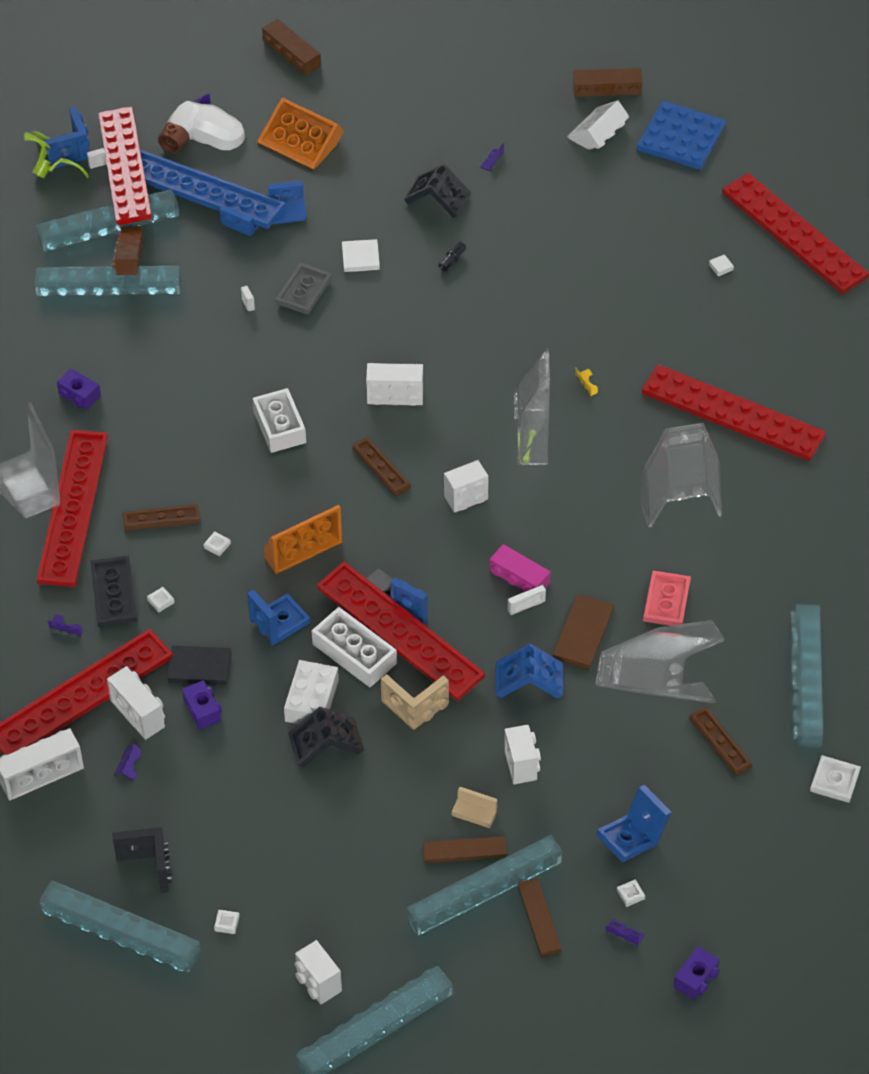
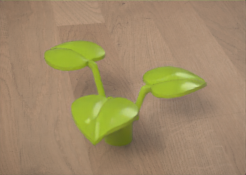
M34 130L32 133L35 136L25 132V141L38 142L42 147L39 159L32 171L33 173L45 178L48 171L52 172L62 162L78 167L88 179L89 175L81 165L66 158H60L50 166L51 162L46 160L45 157L47 154L46 147L49 149L51 147L43 140L51 138Z

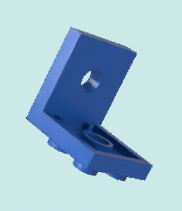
M76 106L69 108L72 133L45 140L51 147L50 149L46 147L48 161L51 162L50 166L60 158H66L74 162L88 160L87 152H89L90 146L87 136L88 129L86 124H83V116L81 112L78 113ZM61 162L55 168L69 164Z
M395 577L390 582L391 598L426 625L428 623V595L423 590L416 589L406 581Z
M254 589L247 593L250 622H255L258 625L259 632L270 639L272 646L311 623L310 617L288 593L269 605L264 602ZM281 615L288 616L285 620H280L278 617Z
M529 643L496 662L495 695L502 698L520 687L531 683L558 699L563 696V663Z
M644 784L638 788L628 814L599 828L596 836L623 863L658 845L672 812Z

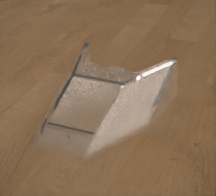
M549 348L543 350L518 384L517 393H514V404H517V407H514V419H518L517 465H548Z
M31 402L27 404L30 451L0 463V494L25 519L61 504L54 447Z
M704 423L665 429L643 470L641 506L648 527L653 526L666 502L700 497L702 495H708L718 516L722 515L719 457Z
M713 620L653 629L602 651L596 685L646 695L715 703V698L704 682L682 685L686 658L723 642L724 637Z

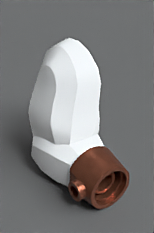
M185 101L170 116L158 137V143L164 151L171 154H177L190 140L208 144L220 150H231L243 143L245 132L242 124L222 109L214 105Z

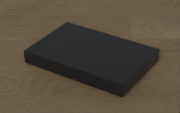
M171 647L173 656L170 657L168 682L198 683L204 680L205 684H227L231 648Z

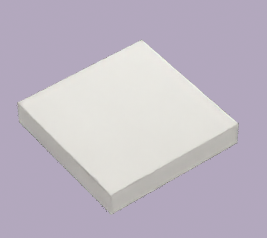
M377 239L342 242L344 272L380 270Z
M821 755L810 791L850 803L861 767Z

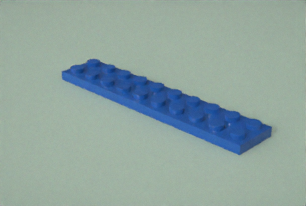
M140 149L147 185L220 211L223 205L253 217L255 225L269 229L286 208V202Z

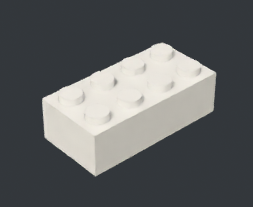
M340 607L312 630L313 645L368 687L373 686L397 664V650Z
M71 729L59 731L51 737L41 739L37 743L22 747L16 752L0 757V784L9 801L84 769L80 746Z

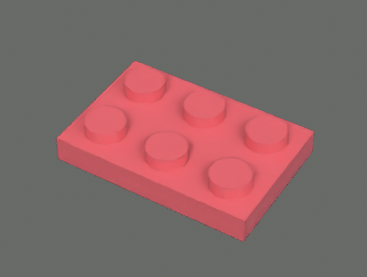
M652 571L643 621L682 627L691 576Z

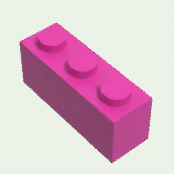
M504 544L490 558V571L495 576H500L509 584L517 586L524 592L541 585L546 588L550 584L551 571Z

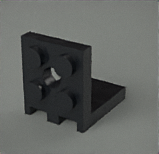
M442 164L418 175L405 195L404 201L409 204L431 194L451 217L455 218L461 212L471 192L445 164Z
M321 706L288 733L297 765L305 767L330 745L356 754L364 751L355 718Z
M162 827L113 832L112 837L116 861L156 857L160 892H168V883H172L171 861L168 842H164Z

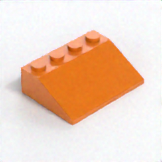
M282 97L258 138L257 143L314 170L336 147L344 130L339 124Z
M337 505L270 537L263 547L264 559L274 573L278 574L342 543L341 507Z

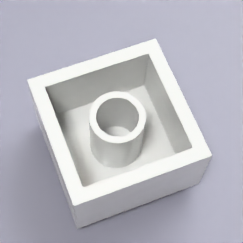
M479 460L444 473V497L454 513L488 500V475Z
M529 725L505 729L504 752L513 784L537 780V772H540V752L538 748L535 749L536 738L534 732H530Z
M317 940L295 953L296 962L294 964L297 969L295 975L301 984L304 983L307 986V991L313 1000L317 999L321 1005L342 992L341 971Z

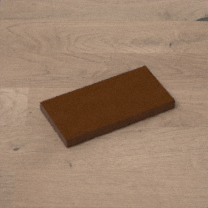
M577 594L552 657L590 669L614 611V605Z

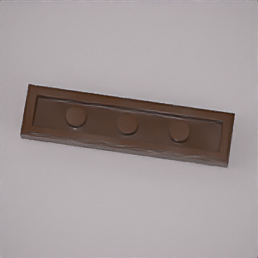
M368 436L352 445L354 452L395 497L411 488V484Z
M199 504L123 512L125 531L201 523Z
M707 707L690 715L689 719L735 776L752 768L753 763Z
M505 836L423 842L425 863L507 858Z
M538 878L518 882V889L540 956L543 957L561 952V946Z

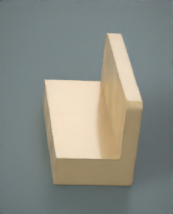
M459 787L458 799L453 807L452 816L490 828L497 814V799Z

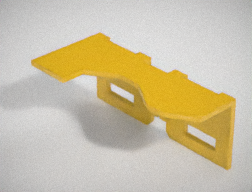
M575 367V375L580 379L584 388L588 390L589 395L597 394L598 387L589 382V376L593 375L589 369L579 372Z

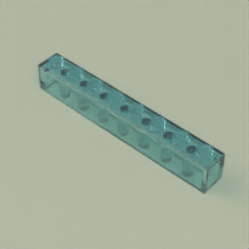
M172 189L148 195L152 219L117 226L114 205H109L37 224L38 238L43 251L52 250L120 232L121 227L142 226L179 216L178 202Z
M139 266L138 275H116V269H113V267L36 268L35 275L37 296L180 294L181 285L180 266Z
M796 604L795 612L791 613V624H795V628H792L791 639L795 640V644H792V656H795V660L792 661V672H796V677L793 676L792 688H796V693H793V705H796V710H793V722H797V726H794L793 738H797L798 747H822L823 706L820 605Z
M549 835L407 907V920L417 936L517 886L518 882L529 880L560 864L562 849L553 836Z
M51 880L39 900L41 910L46 915L61 918L67 924L73 923L86 932L92 931L98 934L103 939L116 941L120 946L135 949L141 955L147 954L160 963L166 962L171 964L177 970L190 972L201 954L200 941Z
M438 965L433 969H427L423 972L422 976L408 981L400 990L392 991L381 1002L373 1003L368 1010L356 1014L346 1024L337 1026L327 1036H321L310 1047L302 1048L296 1055L297 1066L303 1074H328L451 996L453 994L452 982Z

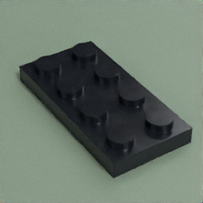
M129 555L90 560L98 627L137 622Z

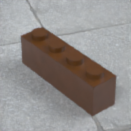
M279 19L262 28L263 41L304 75L311 73L321 66V54Z
M641 68L573 70L574 97L642 95L643 81Z
M143 226L121 227L120 233H117L116 250H114V258H112V267L116 269V275H138L144 243Z

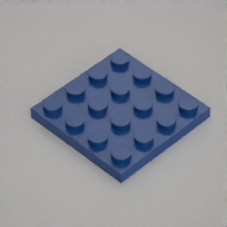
M662 100L639 140L637 150L701 170L726 126V120Z

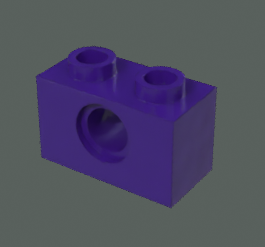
M72 368L57 381L59 395L86 410L101 397L99 384Z
M204 680L182 689L183 701L199 730L221 721V705L218 701L215 702L213 690L210 686L207 687Z
M698 946L675 975L673 987L695 1000L699 994L703 995L708 988V982L718 976L720 972L718 968L719 959ZM694 973H701L702 975L697 976Z

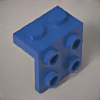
M303 180L268 184V196L286 202L285 210L273 224L307 220Z
M225 205L220 208L221 224L248 236H252L259 226L254 224L253 217Z

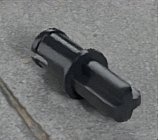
M460 241L451 251L446 253L447 256L438 265L443 272H448L450 267L459 261V257L466 250V245Z

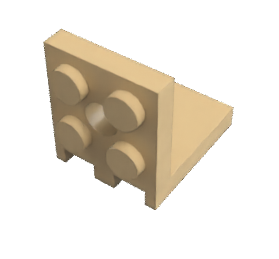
M386 674L381 678V701L415 730L425 721L431 720L439 710L447 707L449 703V680L442 676L413 698Z

